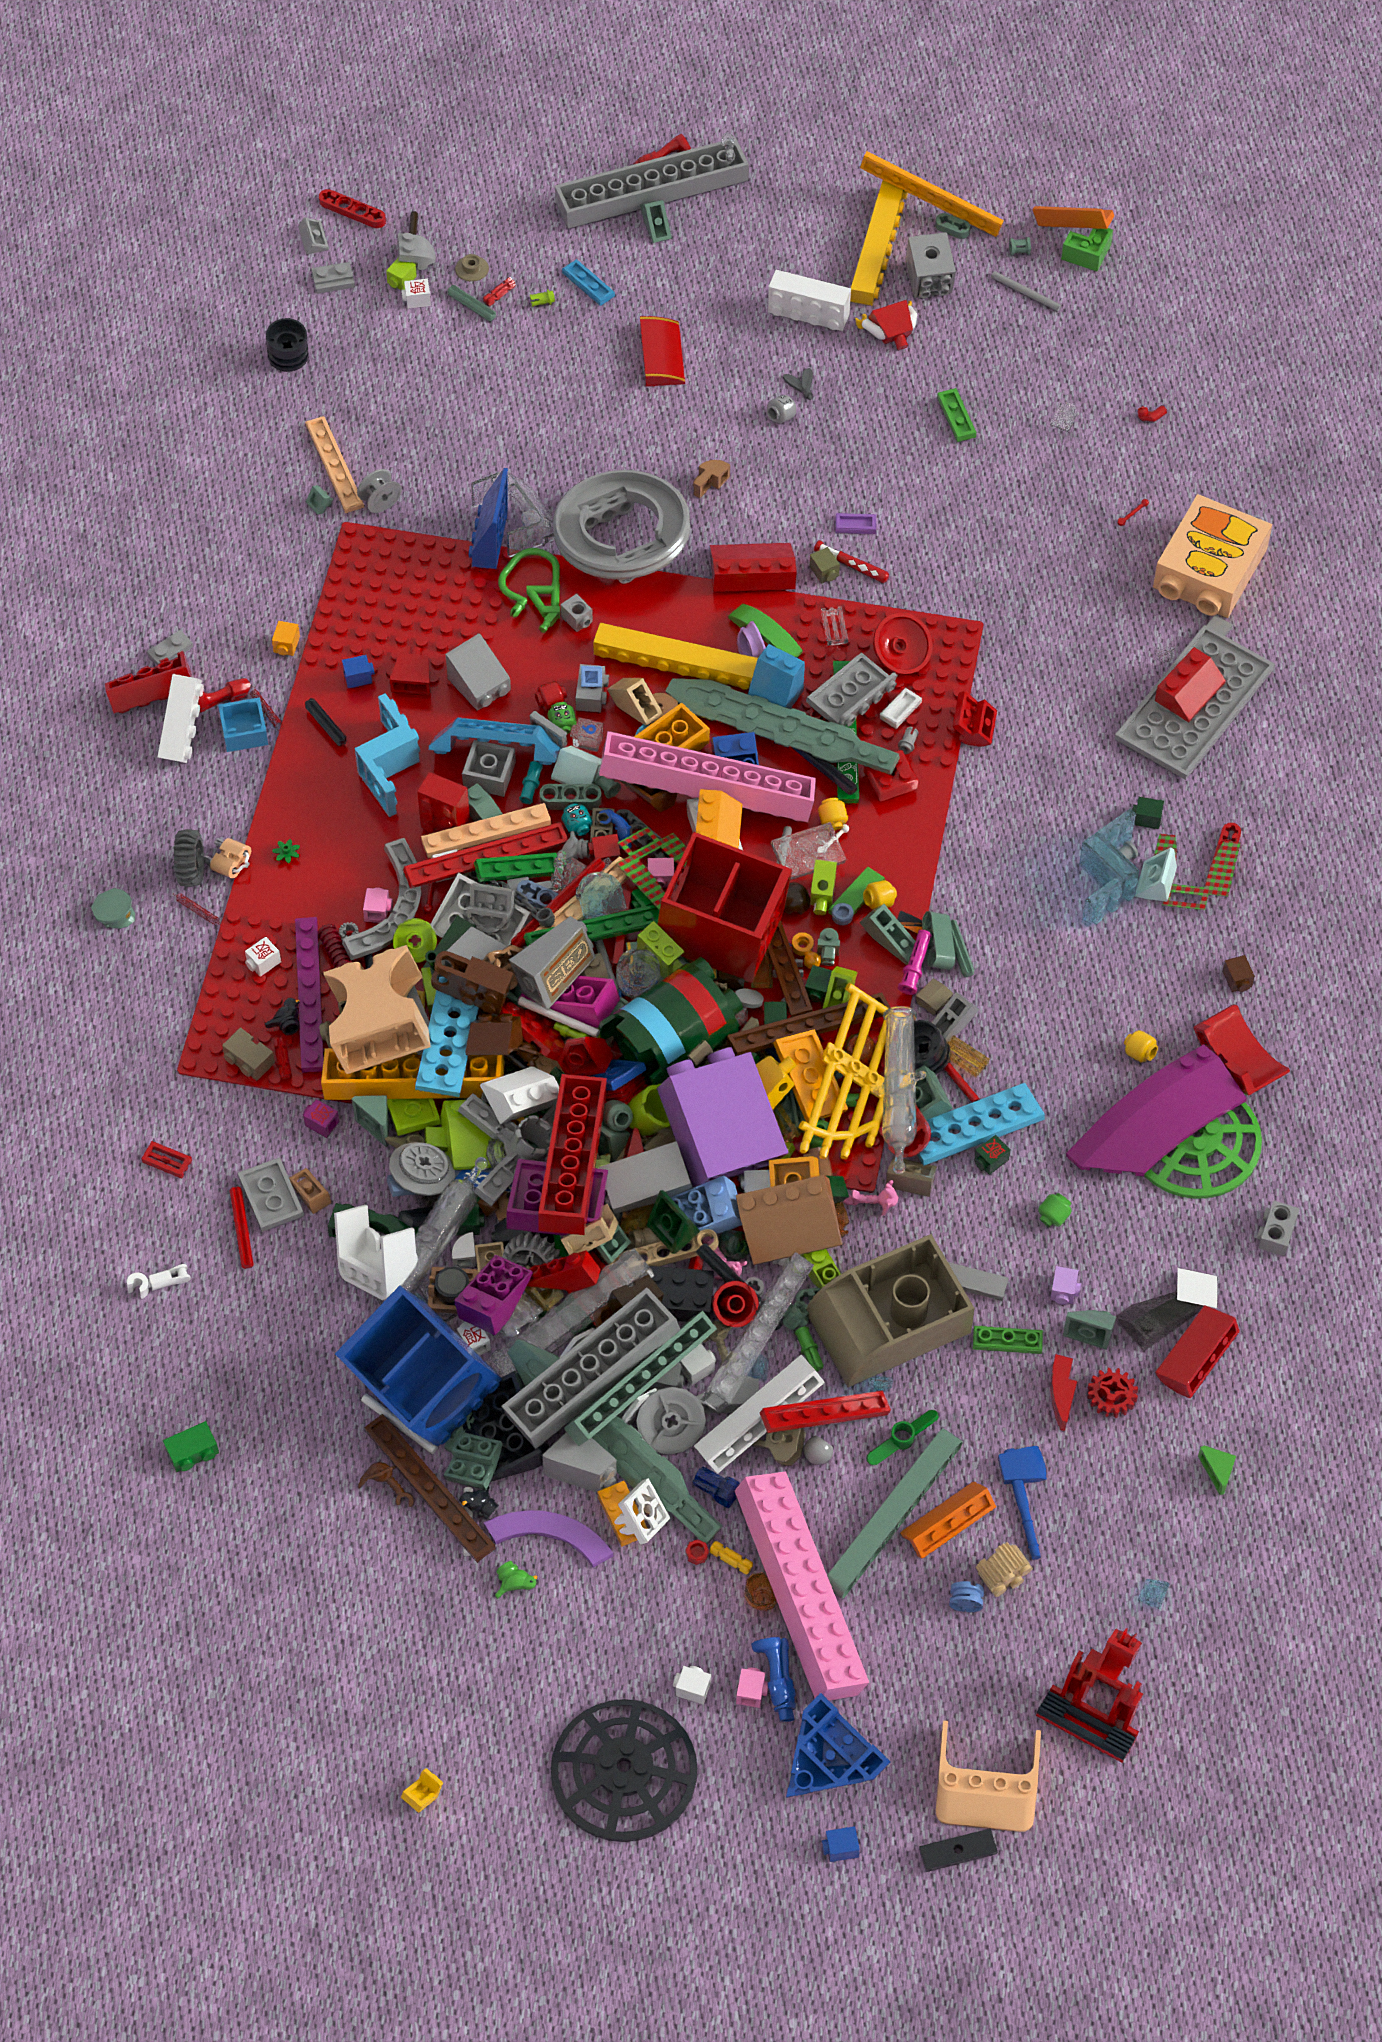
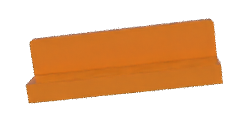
M1034 206L1032 209L1038 226L1108 229L1114 218L1113 210L1099 208Z
M971 1482L902 1530L900 1534L911 1542L917 1556L923 1559L996 1508V1505L987 1487Z

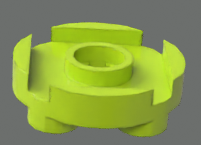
M412 918L405 920L397 926L394 932V949L407 945L416 963L425 961L426 953L436 948L437 937L435 930L429 922L422 919ZM412 935H417V938H421L417 946H413V943L408 941L412 938Z

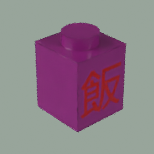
M317 1099L312 1105H308L303 1112L305 1126L325 1138L331 1134L340 1122L338 1111Z

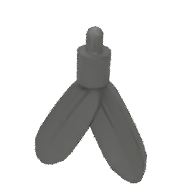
M810 368L803 371L802 381L790 374L783 375V379L788 385L803 392L805 398L812 400L813 394L810 388L813 372Z

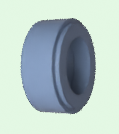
M846 903L836 904L832 909V920L838 925L849 924L853 920V908Z

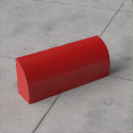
M1204 1305L1155 1373L1159 1380L1176 1393L1191 1399L1240 1332L1236 1317Z

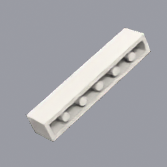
M800 1355L696 1443L694 1447L718 1474L767 1432L760 1416V1411L763 1408L801 1403L825 1382L808 1361Z

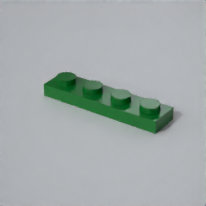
M557 853L476 859L474 862L479 882L510 880L523 877L559 876L561 873Z

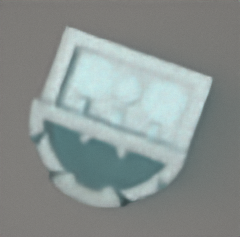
M589 873L582 878L579 886L576 888V899L580 901L584 920L627 909L620 882L608 873Z

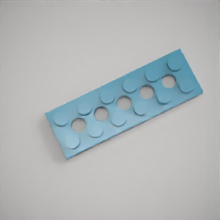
M439 977L440 983L448 981L445 977ZM436 990L428 1026L431 1047L423 1049L415 1090L460 1097L469 1056L466 1055L465 1051L470 1025L477 1019L479 1007L467 1005L462 1000L455 999ZM455 1011L460 1016L458 1018H451L448 1014ZM452 1030L456 1035L454 1037H447L444 1033ZM448 1049L452 1054L446 1057L442 1056L440 1051ZM443 1068L448 1073L440 1076L436 1073V1070Z
M1026 1083L928 1119L931 1137H938L940 1140L937 1142L929 1141L926 1148L917 1156L923 1166L985 1143L994 1135L1000 1137L1045 1120V1114ZM1012 1106H1017L1020 1108V1110L1013 1111L1009 1108ZM991 1114L1000 1115V1117L997 1119L991 1118L989 1116ZM975 1121L979 1122L980 1125L974 1127L969 1125V1123ZM952 1129L960 1131L958 1134L949 1133Z

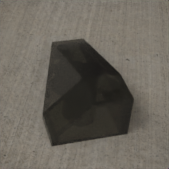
M1177 1291L1129 1306L1116 1316V1321L1143 1351H1146L1198 1314L1204 1305L1177 1300Z

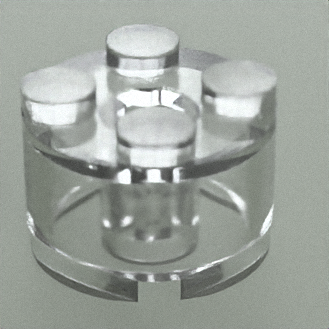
M631 949L623 953L619 958L616 968V983L619 990L631 999H635L660 981V963L652 952L645 949L644 951Z

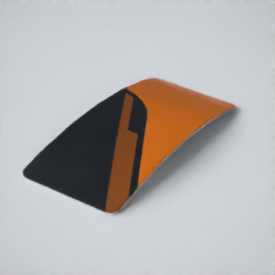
M903 911L899 912L897 920L903 927L917 934L919 930H923L922 920Z

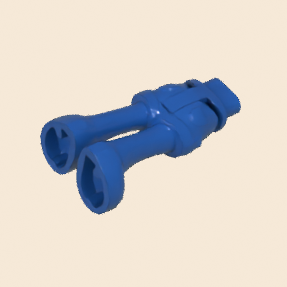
M772 1637L751 1643L754 1652L763 1653L768 1658L770 1682L767 1685L773 1705L777 1706L774 1708V1712H778L781 1722L794 1721L793 1710L796 1709V1692L793 1680L789 1676L788 1639Z

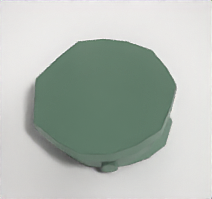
M113 888L99 894L91 906L95 919L106 928L121 929L128 927L135 921V912L131 907L132 898L121 889Z

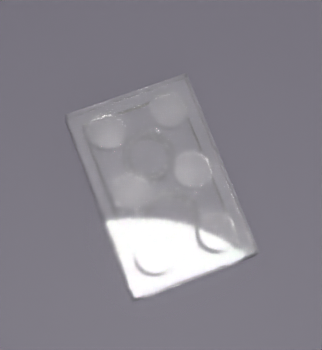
M831 822L771 841V846L779 864L792 869L790 880L814 873L815 860L837 862V865L843 864L847 860Z

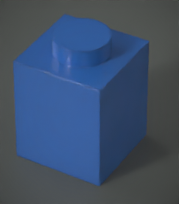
M367 655L342 660L347 688L372 684L371 675H374L375 672L373 663H368Z
M855 1826L826 1831L825 1840H821L823 1854L829 1856V1862L859 1858L860 1848Z

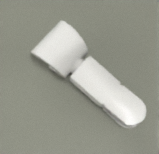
M181 1264L171 1269L148 1275V1279L142 1273H133L127 1279L128 1293L133 1292L135 1287L140 1286V1297L143 1299L148 1295L149 1288L153 1291L188 1282L191 1280L190 1275L186 1272L188 1267L186 1264Z

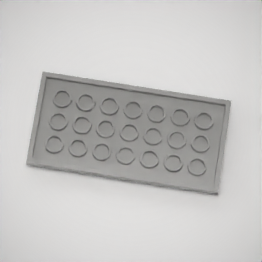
M1204 625L1115 734V740L1186 780L1274 670L1275 664ZM1195 647L1212 658L1226 681L1188 723L1155 702L1157 686Z

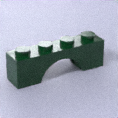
M346 1203L343 1205L335 1204L327 1226L330 1237L336 1238L334 1213L355 1208L354 1206ZM368 1209L369 1227L375 1231L388 1235L411 1228L394 1215H383ZM423 1226L414 1227L416 1254L424 1235Z

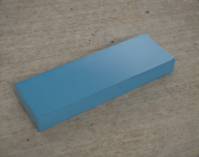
M577 259L562 268V273L600 306L615 297V292Z

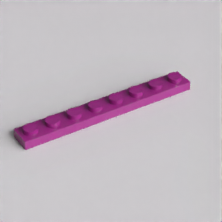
M317 917L296 918L302 1073L323 1071L324 1062L323 1039L319 1029L322 1023L318 922Z

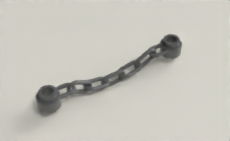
M476 870L469 872L470 878L479 884L500 887L499 884H501L503 888H509V885L503 881L479 882ZM519 891L514 892V902L519 906H525L531 912V916L537 919L540 926L548 928L554 924L555 916L550 908H534L524 894ZM517 894L523 898L522 903L515 899Z

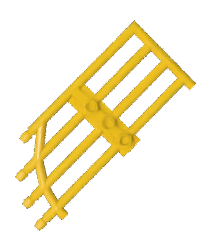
M848 983L845 987V990L851 993L835 1043L829 1042L822 1055V1061L827 1064L809 1121L808 1123L802 1121L798 1127L805 1131L802 1139L803 1142L800 1144L801 1153L808 1151L813 1135L824 1139L819 1152L821 1159H826L833 1140H844L840 1155L842 1159L848 1158L854 1139L867 1132L868 1136L865 1145L869 1148L873 1146L902 1058L897 1051V1046L886 1078L877 1073V1068L892 1023L894 1022L902 1028L910 1023L851 983ZM860 999L868 1007L852 1055L850 1056L842 1050L858 1000ZM875 1011H878L885 1016L869 1067H867L859 1060ZM836 1070L845 1077L828 1128L824 1130L816 1127L834 1071ZM853 1081L861 1086L862 1089L848 1131H836ZM869 1093H872L879 1098L873 1119L859 1126Z

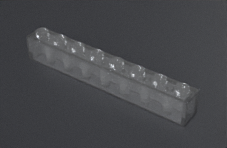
M635 1248L631 1251H625L618 1261L602 1269L596 1285L578 1290L576 1293H570L566 1296L564 1302L557 1307L550 1308L543 1318L532 1322L526 1331L512 1337L509 1344L502 1349L495 1350L487 1362L500 1377L513 1371L518 1373L507 1353L518 1339L554 1353L594 1322L593 1315L595 1311L607 1305L612 1290L624 1285L628 1287L634 1286L633 1282L648 1274L652 1278L655 1276Z
M796 1252L785 1261L759 1303L754 1318L743 1329L700 1400L719 1413L730 1404L814 1265Z

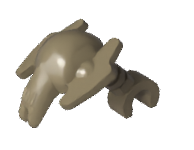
M717 1320L712 1322L717 1329L703 1342L712 1340L717 1343V1350L722 1360L720 1364L721 1371L725 1376L729 1377L735 1374L731 1367L736 1365L737 1361L729 1356L723 1340L733 1327L724 1325Z

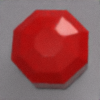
M697 1539L689 1542L685 1549V1554L689 1562L698 1565L705 1563L709 1556V1549L705 1542Z

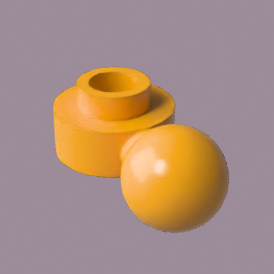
M807 933L796 934L791 944L793 952L797 955L805 956L804 964L807 968L811 969L812 965L819 967L821 957L818 953L812 952L813 938ZM799 945H805L806 947L801 948Z

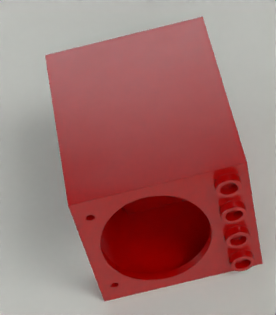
M693 832L661 900L657 925L684 951L681 955L682 957L693 961L698 957H702L709 963L711 968L743 978L745 981L752 983L782 918L792 869ZM685 863H686L684 872L681 873V871H682V869H683V867H684V865H685ZM677 882L678 888L677 890H673Z

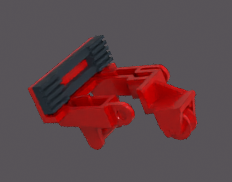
M1128 1628L1124 1631L1115 1629L1108 1639L1102 1654L1091 1649L1084 1662H1081L1084 1652L1079 1650L1073 1660L1063 1689L1052 1685L1036 1714L1037 1717L1123 1763L1139 1733L1138 1730L1130 1727L1143 1696V1693L1139 1692L1142 1683L1137 1681L1132 1689V1684H1125L1118 1680L1124 1666L1129 1668L1140 1650L1142 1642L1136 1639L1137 1633L1130 1636ZM1096 1680L1119 1691L1109 1716L1083 1702Z

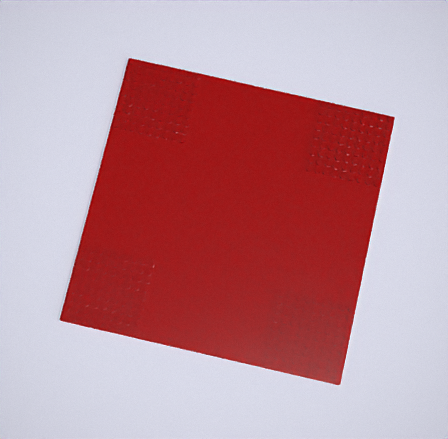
M343 522L245 845L251 848V855L248 859L250 865L248 868H243L234 879L177 1072L180 1075L324 1099L321 1085L322 1071L302 1073L300 1028L292 1035H285L279 1027L269 1029L265 1027V1023L273 1019L279 1008L284 1005L286 999L293 998L299 1000L295 919L317 917L318 930L326 924H334L338 933L341 925L347 922L355 923L358 926L359 933L371 929L379 923L364 921L363 908L367 888L388 890L389 898L393 899V910L399 895V883L396 871L384 850V846L386 843L405 838L416 862L432 858H427L421 841V836L432 833L421 828L417 791L429 772L463 785L462 773L473 741L477 740V738L469 737L468 740L456 738L453 748L446 754L434 753V750H429V745L434 737L456 718L530 725V714L536 711L548 719V711L538 707L535 692H537L539 686L556 681L560 687H565L567 698L564 701L567 705L573 707L577 721L575 728L566 735L567 745L565 747L573 746L602 759L608 731L634 737L636 731L643 725L616 706L607 690L609 687L623 678H643L652 694H667L665 690L672 679H699L594 655L593 642L600 623L740 654L737 646L740 627L731 621L728 615L742 604L752 606L777 622L803 650V653L797 658L805 662L804 691L792 708L806 713L811 708L806 703L807 697L833 676V661H851L862 652L884 672L891 675L893 672L886 669L875 654L873 647L874 632L884 618L894 613H908L919 618L927 626L932 637L933 648L928 663L915 673L908 675L897 674L895 688L889 693L885 692L878 703H872L865 714H859L856 717L857 737L861 741L893 752L899 750L898 742L902 740L907 727H913L911 735L914 729L918 730L919 734L914 742V750L909 754H905L919 780L918 789L879 801L863 771L864 765L858 764L859 803H844L848 816V821L845 824L849 826V831L843 833L826 850L824 856H818L817 849L824 847L840 831H831L830 828L823 827L818 812L822 801L829 798H837V785L793 748L776 744L773 740L755 734L759 766L816 778L814 803L808 822L795 821L787 817H777L769 813L754 812L751 809L742 808L739 839L744 851L776 863L783 829L785 826H789L792 828L784 866L792 869L790 883L796 882L803 885L807 889L810 899L815 860L837 862L833 904L867 867H870L885 877V880L896 889L897 896L894 904L888 908L891 913L898 918L899 912L903 911L922 920L925 912L929 911L961 746V741H959L960 733L952 727L958 694L962 691L971 694L983 622L785 590L714 592L713 579L664 571H655L623 584L618 579H607L587 574L571 565L562 555L553 554L560 565V618L545 633H542L539 627L543 624L544 617H542L528 596L527 585L552 586L553 567L546 558L538 555L525 556L519 560L506 577L505 582L508 589L527 599L524 610L517 617L513 618V616H510V611L517 601L508 598L502 593L499 588L498 579L500 573L513 556L523 549L501 546L497 569L472 567V558H469V547L473 546L472 541ZM537 594L545 606H551V594ZM575 594L580 596L592 608L593 622L578 632L561 617V604ZM480 633L509 675L511 690L505 696H500L492 701L489 706L477 711L448 680L445 654ZM895 644L896 649L900 650V646ZM411 647L421 648L422 655H427L429 658L430 695L391 692L390 676L397 657L401 653L409 654ZM367 655L368 663H373L375 672L374 675H371L372 684L347 688L342 660ZM580 664L605 666V675H609L608 687H604V692H607L606 704H602L601 712L576 710V691ZM727 685L730 686L731 689L745 694H748L749 689H741L736 686ZM904 688H907L921 697L922 703L895 729L880 719V713ZM386 693L390 700L393 699L396 702L399 713L406 716L409 727L416 730L419 736L418 745L420 747V762L386 778L388 781L391 780L396 788L394 794L398 802L396 804L397 814L391 817L387 815L358 774L355 755L356 747L388 732L380 719L378 696ZM313 698L346 735V744L338 746L305 708L307 700ZM697 716L710 728L709 744L698 752L712 755V737L745 733L737 730L736 727L722 722L710 721ZM584 725L586 728L588 725H595L596 731L593 734H588L582 726ZM490 740L488 742L515 748L516 764L505 796L489 794L503 814L541 804L540 789L546 784H562L551 779L556 762L551 765H543L539 777L540 784L535 790L533 802L531 804L520 802L519 797L523 789L522 781L527 776L530 762L534 761L535 744H532V746H521L519 742H511V744L498 743V740ZM829 762L836 768V763ZM618 779L613 780L620 783L621 789L614 797L606 798L604 791L601 789L602 802L598 808L614 809V813L621 809L629 810L662 839L674 833L687 847L693 834L687 816V800L693 799L692 797L677 793L675 805L660 813L631 792ZM547 794L544 798L550 800L553 799L555 796L552 794ZM569 794L566 796V798L570 800L576 797L573 794ZM590 794L587 796V798L593 800L596 799L597 796L594 794ZM547 809L551 818V825L561 822L569 839L570 834L561 819L564 810ZM588 810L592 818L593 810ZM615 825L613 826V834H617ZM591 828L586 835H575L578 840L584 839L590 842ZM636 829L632 833L634 834L640 831V829ZM291 839L292 846L300 845V848L295 851L299 854V857H291L290 863L286 862L285 857L277 861L276 858L279 854L272 852L273 849L280 848L278 841L286 844ZM631 842L632 847L630 848V850L632 852L640 849L633 842ZM564 845L534 854L558 853ZM620 849L621 855L600 859L604 861L605 869L619 856L626 859L629 855L623 849ZM589 855V857H584V859L578 858L575 862H567L564 865L560 864L561 873L559 876L529 878V880L535 883L551 880L553 891L559 894L595 860L594 855ZM648 855L639 859L645 867H648V858H650ZM455 878L437 883L434 882L431 898L432 912L429 914L425 913L423 909L427 903L429 884L422 885L420 902L414 918L422 919L431 924ZM629 878L608 897L621 899L623 890L632 892L638 889V887ZM676 882L675 887H674L673 890H677V888H678L677 882ZM548 900L546 902L541 903L549 904L552 900ZM811 903L809 909L801 915L797 912H793L790 915L783 912L781 922L788 942L792 944L793 937L798 933H807L814 940L812 952L817 953L818 939H820L822 930L826 928L834 929L838 933V940H840L839 956H835L834 966H822L820 964L819 967L833 970L838 966L856 971L857 976L854 986L869 996L882 993L892 1011L908 1021L913 995H908L898 990V984L902 982L904 976L903 969L906 964L875 941L859 923L872 911L869 906L864 904L855 913L853 920L847 925L836 924L832 920V915L828 913L829 907H827L825 915L815 914L813 912L814 906ZM588 915L585 920L591 919V917ZM905 928L916 941L918 934ZM346 931V935L349 937L354 931ZM642 931L625 934L620 975H614L615 979L618 978L619 986L630 985L626 943L637 942L638 934ZM412 935V938L408 941L412 942L413 946H417L421 938H417V935ZM436 935V937H437L436 947H437V945L439 944V942H440L441 939H442V938L439 937L438 935ZM318 936L322 1023L326 1021L333 1023L339 1017L340 1012L338 1001L324 976V972L332 970L334 967L322 944L323 942H321ZM267 937L279 950L281 963L260 977L255 971L252 972L247 967L245 951ZM592 942L593 945H594L593 951H594V954H596V953H597V949H596L595 943ZM393 943L377 952H374L373 956L383 953L386 950L394 949ZM799 945L801 948L806 947L805 945ZM768 950L753 982L744 983V988L755 990L763 996V1004L758 1008L743 1006V1010L735 1015L740 1025V1031L751 1017L758 1020L759 1026L764 1025V1002H781L784 998L778 979L772 977L774 967H772ZM792 950L795 960H803V967H798V970H803V977L801 978L805 986L811 969L807 968L804 964L805 956L797 955ZM364 956L352 960V962H359L364 970L366 969ZM426 960L416 963L420 972L421 968L426 964ZM420 979L414 986L417 991L425 992L423 981ZM425 996V1012L430 1022L428 1006ZM621 996V997L624 998V999H626L628 1002H630V1001H632L633 999H635L637 996ZM507 997L505 1002L507 1003L512 1001ZM810 1001L813 1011L823 1009L824 1003ZM786 1005L787 1018H791L788 1007ZM885 1016L872 1020L859 1060L867 1067H869ZM862 1022L850 1025L842 1050L850 1056L852 1055ZM894 1022L892 1023L877 1068V1073L884 1078L887 1076L894 1055L898 1034L902 1030V1027ZM240 1027L254 1037L252 1042L256 1045L261 1042L273 1051L275 1063L258 1080L251 1076L247 1077L237 1065L228 1063L224 1058L222 1045ZM839 1029L817 1035L823 1050L826 1049L829 1042L835 1043ZM284 1038L286 1041L292 1074L291 1078H280L274 1048L275 1039ZM323 1041L324 1053L325 1049L329 1048L327 1041ZM615 1042L613 1047L611 1048L622 1055L620 1049L618 1048ZM514 1064L512 1066H504V1075L520 1071ZM896 1074V1077H895V1080H894L893 1085L896 1084L897 1074ZM845 1076L837 1081L840 1089ZM852 1081L848 1094H858L861 1092L862 1087ZM869 1093L859 1126L873 1119L879 1098L872 1093ZM891 1095L889 1096L879 1128L889 1121L893 1100ZM433 1098L440 1117L443 1102L446 1101V1098ZM332 1100L352 1104V1100ZM848 1107V1110L841 1114L836 1131H848L855 1107ZM550 1108L538 1111L539 1119L542 1118L549 1111ZM831 1116L826 1117L825 1121L830 1122ZM630 1127L627 1128L628 1132L630 1133L632 1129ZM878 1131L875 1142L870 1148L865 1145L868 1132L855 1138L847 1159L840 1157L844 1140H834L828 1153L833 1176H843L847 1189L873 1193L876 1188L885 1141L880 1132ZM804 1133L782 1135L784 1141L793 1143L795 1147L790 1158L804 1157V1154H809L808 1151L806 1153L800 1152V1144L803 1142ZM769 1166L757 1170H769Z

